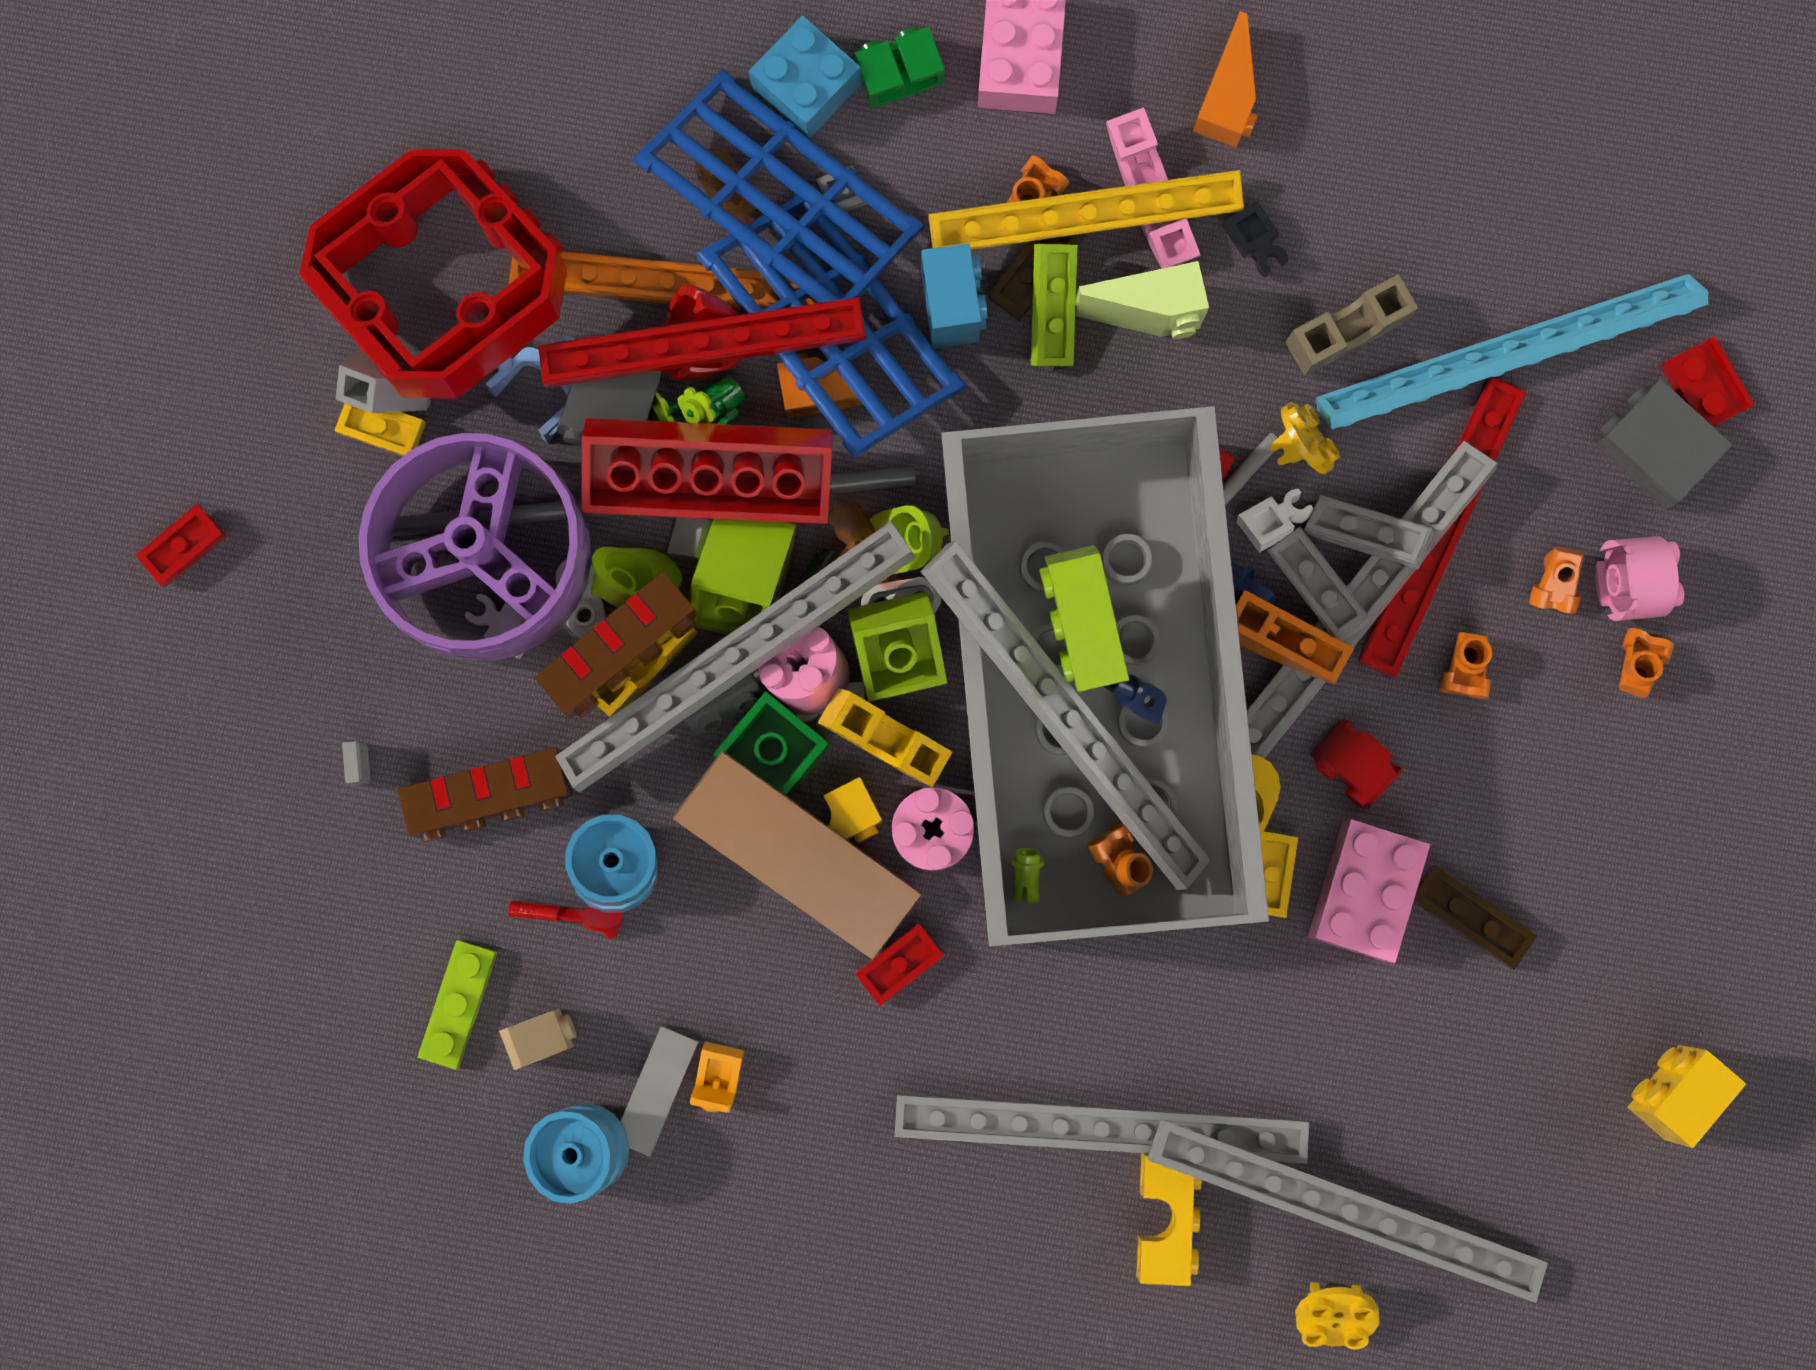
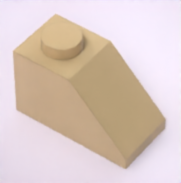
M560 1009L547 1012L499 1031L514 1070L574 1047L572 1038L576 1037V1031L568 1014L562 1015Z

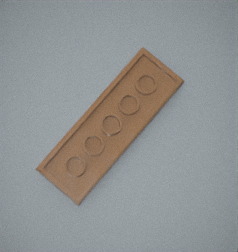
M723 750L673 816V820L872 960L921 896L920 891Z

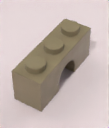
M1397 274L1365 291L1359 299L1332 315L1326 312L1294 329L1285 343L1303 375L1307 376L1408 322L1419 308L1400 275Z

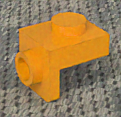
M705 1041L701 1051L696 1083L691 1094L690 1104L699 1106L709 1112L721 1111L729 1113L737 1093L745 1050Z

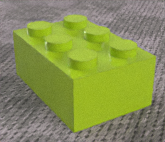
M1091 545L1045 556L1047 567L1041 568L1039 571L1046 598L1054 597L1057 607L1056 609L1049 610L1056 641L1062 639L1065 641L1066 650L1058 652L1066 683L1074 681L1077 691L1081 692L1129 680L1102 560L1096 546Z

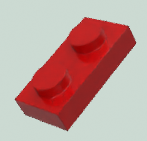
M196 504L135 556L160 586L167 587L227 536L205 509Z
M918 924L855 973V975L877 1004L881 1006L944 955L922 926Z

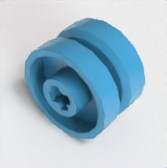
M600 815L583 823L572 834L565 852V868L576 894L589 907L605 913H624L640 906L652 894L658 880V857L649 833L637 821L622 815ZM617 859L618 865L614 868H608L609 860Z
M580 1103L549 1114L533 1126L525 1141L523 1162L528 1179L539 1193L554 1202L572 1204L589 1199L595 1194L606 1190L620 1178L628 1163L629 1142L625 1128L615 1114L600 1105Z

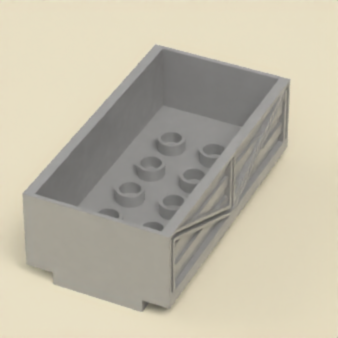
M1215 406L942 432L951 542L956 541L1063 676L1064 673L1058 651L1066 650L1064 639L1056 641L1049 610L1056 609L1057 607L1054 597L1046 598L1039 569L1047 567L1045 556L1095 545L1100 552L1128 675L1137 676L1142 682L1151 683L1162 690L1167 698L1162 719L1157 724L1129 711L1117 701L1116 694L1110 692L1104 686L1078 692L1074 681L1069 682V684L1210 859L1209 863L1188 889L1177 890L1135 838L1132 842L1135 853H1143L1150 859L1153 867L1152 877L1147 885L1140 887L1132 894L1120 896L1113 883L1105 878L1104 867L1101 863L1095 862L1087 844L1091 840L1105 834L1106 830L1112 825L1122 821L959 620L989 946L1268 922L1269 916ZM1150 696L1144 699V704L1148 703ZM1017 849H1037L1041 852L1040 857L1044 859V866L1040 868L1039 876L1040 901L1037 903L1026 904V896L1023 897L1022 903L1013 900L1015 867L1011 865V858L1015 856Z

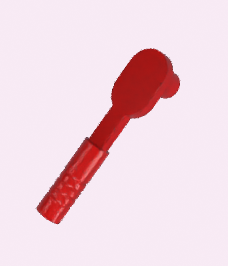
M511 901L508 908L510 917L555 922L560 920L581 922L586 929L601 931L604 937L608 939L618 936L619 927L623 922L621 912L605 913L589 906L581 910L562 908L559 905Z

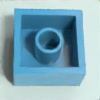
M803 15L748 71L752 89L787 121L793 122L797 126L796 129L809 139L862 85L860 66Z
M969 243L921 250V276L932 347L938 349L979 343L980 330L986 329V319L988 318L985 295H977V291L981 290L980 280L982 279L979 256H971Z

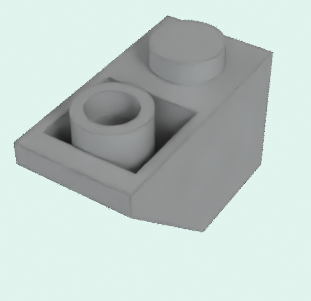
M360 348L339 365L335 400L370 413L423 411L430 408L431 398H402Z

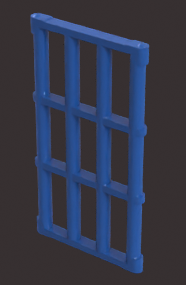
M724 69L721 70L659 134L636 154L633 162L647 173L652 172L701 210L703 217L706 219L711 218L763 259L762 263L767 267H774L818 303L860 297L906 246L912 243L923 231L925 224L912 214L907 215L860 179L854 169H847L796 129L797 126L793 122L785 121L737 84L738 80ZM720 90L776 133L763 147L707 105ZM694 116H697L751 159L737 173L681 129ZM669 141L726 184L712 199L656 156ZM785 141L837 180L824 195L773 156ZM760 167L764 168L812 206L799 221L747 181ZM846 188L904 232L891 247L834 203ZM735 192L787 232L774 247L722 207ZM821 214L880 258L867 273L809 229ZM798 240L855 284V286L840 299L783 254Z
M796 195L795 198L780 207L792 215L800 209L807 213L812 206L799 195ZM821 214L814 222L817 228L834 249L867 273L870 268L866 264L867 259L862 253L858 254L838 227ZM766 215L746 225L756 234L769 227L774 230L780 239L787 234L783 228ZM731 234L707 246L697 254V258L707 271L714 273L745 314L805 305L803 301L811 297L801 288L794 291L779 271L772 266L770 268L762 263L763 259ZM796 240L789 248L792 255L811 277L842 299L845 295L835 282L844 278V276L835 269L826 272L810 250ZM738 245L781 299L764 310L760 308L721 258L722 254ZM878 278L866 290L892 321L891 323L873 332L863 319L866 340L857 342L843 352L837 345L818 347L828 361L811 371L808 370L794 351L776 353L797 380L796 386L801 391L804 390L842 438V445L852 458L860 456L872 446L944 401L953 398L967 386L956 371L952 372L915 326L913 323L914 318L910 313L903 311ZM900 332L944 388L925 398L884 346L883 341ZM869 351L912 408L894 418L850 361ZM837 371L879 424L880 428L861 438L819 384V380Z

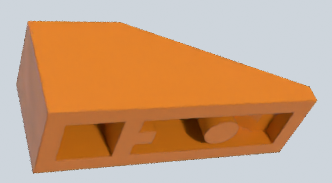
M1242 11L1238 14L1193 129V132L1237 148L1241 135L1250 137L1258 117L1257 114L1251 112L1256 100L1248 15Z
M1244 590L1236 605L1239 642L1242 647L1333 685L1336 683L1354 647Z

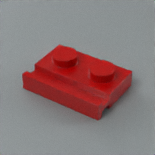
M1715 336L1660 365L1674 392L1713 427L1755 405Z

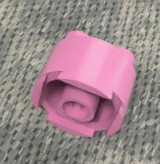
M1660 536L1608 540L1602 545L1600 551H1606L1604 561H1597L1595 582L1601 606H1609L1613 614L1607 615L1611 620L1621 621L1665 617L1675 606L1683 604L1684 588L1679 582L1677 567L1680 559V550L1676 542H1667Z
M819 626L758 668L762 683L778 701L790 711L802 715H814L823 712L837 687L846 690L850 680V666L844 653L831 636Z
M924 788L910 794L900 803L893 817L892 837L898 852L909 864L922 870L938 871L955 865L967 853L973 840L974 823L969 808L956 794L945 789ZM935 819L941 821L940 830L944 835L941 838L933 836L931 840L925 839L926 830L922 827V824L925 821L932 823Z

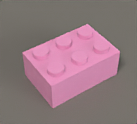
M986 0L978 108L1055 114L1059 90L1066 0Z
M1352 819L1342 821L1308 938L1383 962L1395 963L1430 844Z

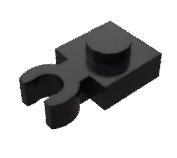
M1258 201L1224 222L1222 227L1242 257L1246 258L1252 253L1255 254L1257 257L1256 268L1261 276L1267 277L1271 272L1270 267L1266 263V258L1268 257L1276 258L1282 267L1287 264L1288 255L1282 247L1272 244V241L1278 237L1279 232Z

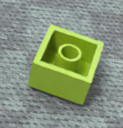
M926 591L847 609L861 678L868 702L947 684L935 616Z

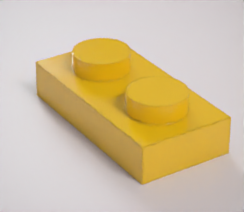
M345 403L334 431L348 438L404 456L418 446L426 422L402 412L370 413Z
M1263 832L1260 836L1268 916L1286 918L1298 837Z

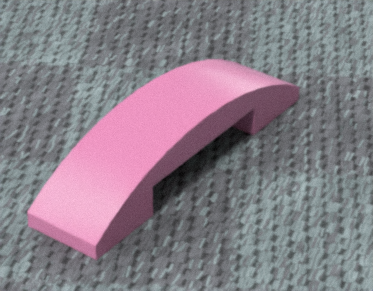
M1144 107L1106 122L1125 186L1168 180L1156 150L1158 143ZM1187 218L1141 225L1162 269L1177 266L1201 256Z

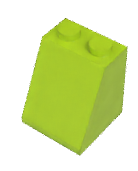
M713 519L691 582V605L699 614L693 619L696 623L694 627L729 635L780 599L794 548L796 524L776 521Z

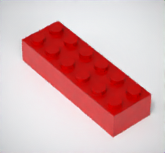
M586 418L582 433V513L828 524L832 459L831 430Z

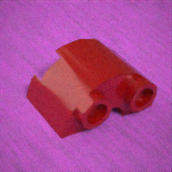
M1341 719L1310 753L1316 760L1313 764L1314 767L1331 781L1336 776L1348 786L1344 791L1345 795L1360 808H1363L1365 805L1371 808L1403 771L1401 767L1390 761L1393 755L1364 730L1360 734L1351 726L1350 721L1346 719Z

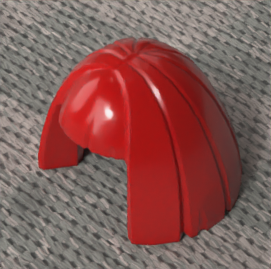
M684 285L678 289L679 293H675L668 306L670 311L666 312L667 319L664 320L663 326L736 316L738 313L711 292L697 286ZM741 359L666 371L670 373L669 376L676 380L700 379L724 372L737 365Z

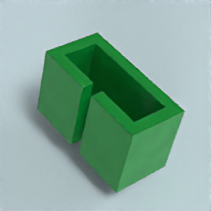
M915 27L900 32L892 43L888 41L882 43L879 40L871 41L863 45L860 51L854 52L855 63L861 68L862 86L871 110L941 86L945 82V69L929 27L920 30Z

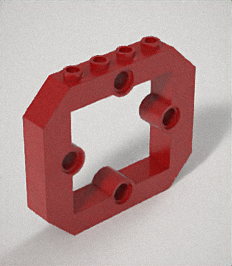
M410 149L309 226L299 273L300 277L317 300L402 398L457 399L560 318L567 275V267L560 256L564 252V248L550 231L544 235L539 230L541 224L528 207L521 210L516 205L518 199L504 182L499 186L495 183L493 179L496 177L482 158L475 161L465 149ZM453 191L475 215L489 243L495 248L506 249L526 272L493 297L482 292L471 293L465 296L459 302L456 309L457 318L460 323L416 357H413L396 337L399 330V322L384 298L374 291L357 293L342 274L383 243L393 248L404 247L411 243L418 232V224L415 219Z

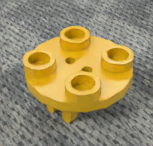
M1289 402L1283 406L1281 418L1286 431L1269 446L1270 451L1273 452L1281 448L1284 450V455L1277 460L1278 464L1296 463L1305 459L1320 474L1325 475L1332 471L1334 461L1340 458V453L1333 441L1329 438L1325 439L1318 429L1317 425L1320 424V420L1315 410L1309 404L1300 407L1296 403Z
M1310 1282V1293L1300 1301L1295 1310L1297 1329L1302 1335L1303 1343L1310 1347L1326 1345L1331 1347L1346 1346L1353 1350L1364 1348L1369 1343L1368 1337L1375 1332L1380 1323L1378 1305L1371 1296L1362 1292L1361 1285H1352L1351 1288L1333 1287L1320 1290L1319 1283Z

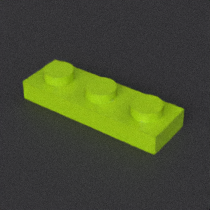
M1034 244L1031 365L1033 366L1074 365L1078 245Z
M456 940L417 1058L454 1070L460 1068L498 953L497 951L466 941Z

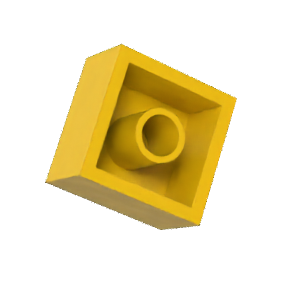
M1678 1045L1677 1048L1672 1047L1661 1056L1657 1063L1660 1068L1650 1080L1648 1078L1644 1079L1636 1086L1631 1095L1633 1101L1627 1108L1664 1140L1694 1148L1746 1083L1708 1050Z

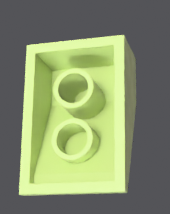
M1196 261L1079 286L1076 297L1075 316L1158 337L1172 335L1173 339L1190 337L1196 333L1195 330L1200 329L1209 309L1199 262Z

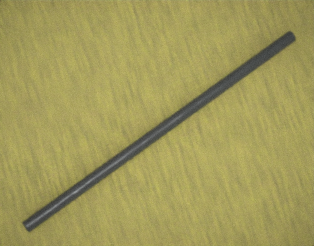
M914 466L831 474L829 494L916 486ZM582 498L577 499V501L581 505L582 510ZM562 500L513 505L508 526L568 520ZM481 509L477 521L485 528L490 527L492 511ZM460 510L399 516L391 537L445 532L447 525L459 517ZM583 513L584 518L602 517V516H612V515H621V514ZM362 520L358 521V533L360 532Z

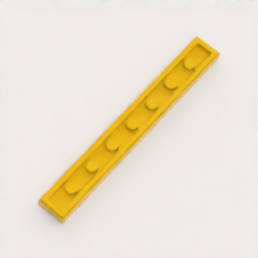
M1240 170L931 213L928 214L932 248L969 243L970 250L1242 211L1244 210L1241 172Z

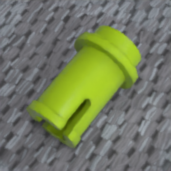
M1017 849L1015 856L1011 858V865L1015 867L1013 894L1015 902L1022 903L1024 896H1026V904H1034L1040 901L1039 876L1040 868L1044 866V859L1040 857L1041 852L1037 849Z

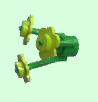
M724 376L715 384L710 382L697 392L694 388L688 387L685 389L684 394L678 397V401L670 405L667 404L664 398H661L658 391H655L653 404L650 408L651 418L654 421L675 422L671 414L681 409L688 423L712 424L711 422L716 417L722 415L718 424L728 425L739 416L736 407L744 402L745 397L737 382L729 376Z

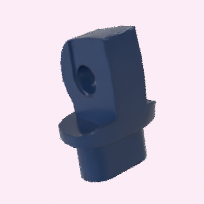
M1231 561L1235 604L1237 605L1244 590L1277 607L1279 603L1274 596L1275 594L1254 580V569L1250 566L1244 569Z
M1128 675L1129 680L1104 686L1107 690L1116 694L1117 701L1132 713L1150 722L1160 723L1167 698L1163 691L1153 684L1142 682L1137 676ZM1150 696L1148 703L1144 704V699Z

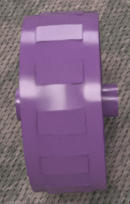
M459 433L439 437L409 451L387 470L374 487L363 511L359 532L361 568L367 587L380 609L403 633L437 653L461 660L495 661L521 655L543 644L563 627L576 610L587 587L592 561L590 534L581 505L560 474L556 473L538 454L515 441L491 434ZM471 463L459 517L452 520L442 534L389 551L394 525L403 507L415 492L434 476L457 465ZM522 467L545 478L556 488L561 496L568 518L570 545L566 567L556 590L504 545ZM493 482L499 483V488L493 496L483 497V491L488 484ZM481 509L492 511L490 530H487L477 521ZM450 551L460 561L459 563L441 567L437 558L439 555ZM425 559V570L418 576H412L411 570L413 565L417 561ZM509 562H510V563H511V568H510L508 571L505 572V570L507 569L508 564H509ZM504 573V575L502 576V578H501L500 580H495V579H494V578H497V577H499L500 575H502V574ZM476 575L527 621L495 637L475 641L448 640L421 631L407 617L398 600ZM529 580L530 589L528 593L521 597H515V586L520 581Z

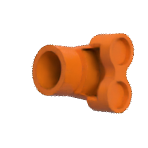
M1032 155L1021 169L1023 177L1015 183L1013 192L1006 203L1021 201L1022 199H1037L1061 195L1069 185V180L1059 171L1051 169L1041 158Z
M1555 546L1544 558L1543 566L1545 572L1540 584L1533 585L1529 604L1538 608L1556 609L1564 613L1576 614L1581 600V594L1577 593L1584 553L1579 550ZM1562 568H1570L1566 573L1558 574Z
M1629 628L1622 644L1626 655L1619 689L1640 698H1647L1654 682L1663 673V664H1668L1670 661L1674 643L1664 638L1652 637L1641 629Z
M1466 632L1458 633L1449 672H1443L1441 692L1465 695L1478 699H1489L1491 680L1486 679L1487 664L1492 658V648L1488 642L1489 637ZM1464 649L1473 652L1474 661L1472 663L1466 660Z
M1123 822L1112 825L1106 830L1105 834L1091 840L1087 846L1095 862L1101 863L1104 867L1105 878L1113 883L1120 896H1127L1149 883L1153 867L1150 859L1145 854L1135 853L1132 845L1135 838Z

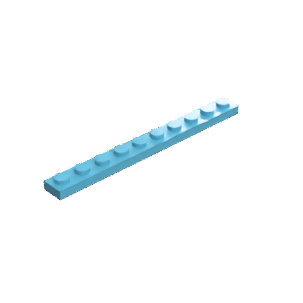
M1686 274L1316 397L1317 410L1331 429L1347 427L1356 421L1374 415L1386 414L1395 408L1413 402H1422L1431 396L1449 390L1462 389L1468 384L1489 377H1498L1507 371L1525 365L1537 364L1543 359L1564 352H1573L1582 346L1600 340H1609L1618 334L1636 328L1649 327L1657 321L1675 315H1685L1694 309L1708 305V290L1690 274Z

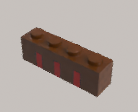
M661 572L534 676V678L567 717L573 719L578 715L580 718H583L599 705L600 702L597 698L609 688L614 692L625 685L632 677L629 672L642 662L644 666L648 665L660 656L664 651L661 645L672 636L679 639L687 634L695 626L696 623L693 619L699 614L668 576Z
M553 747L398 788L397 791L408 836L421 837L422 842L426 843L447 837L445 830L461 826L462 832H468L486 827L485 820L500 816L501 822L524 817V809L540 806L541 811H548L565 806L563 799L573 797V792L568 778L555 757L562 750Z

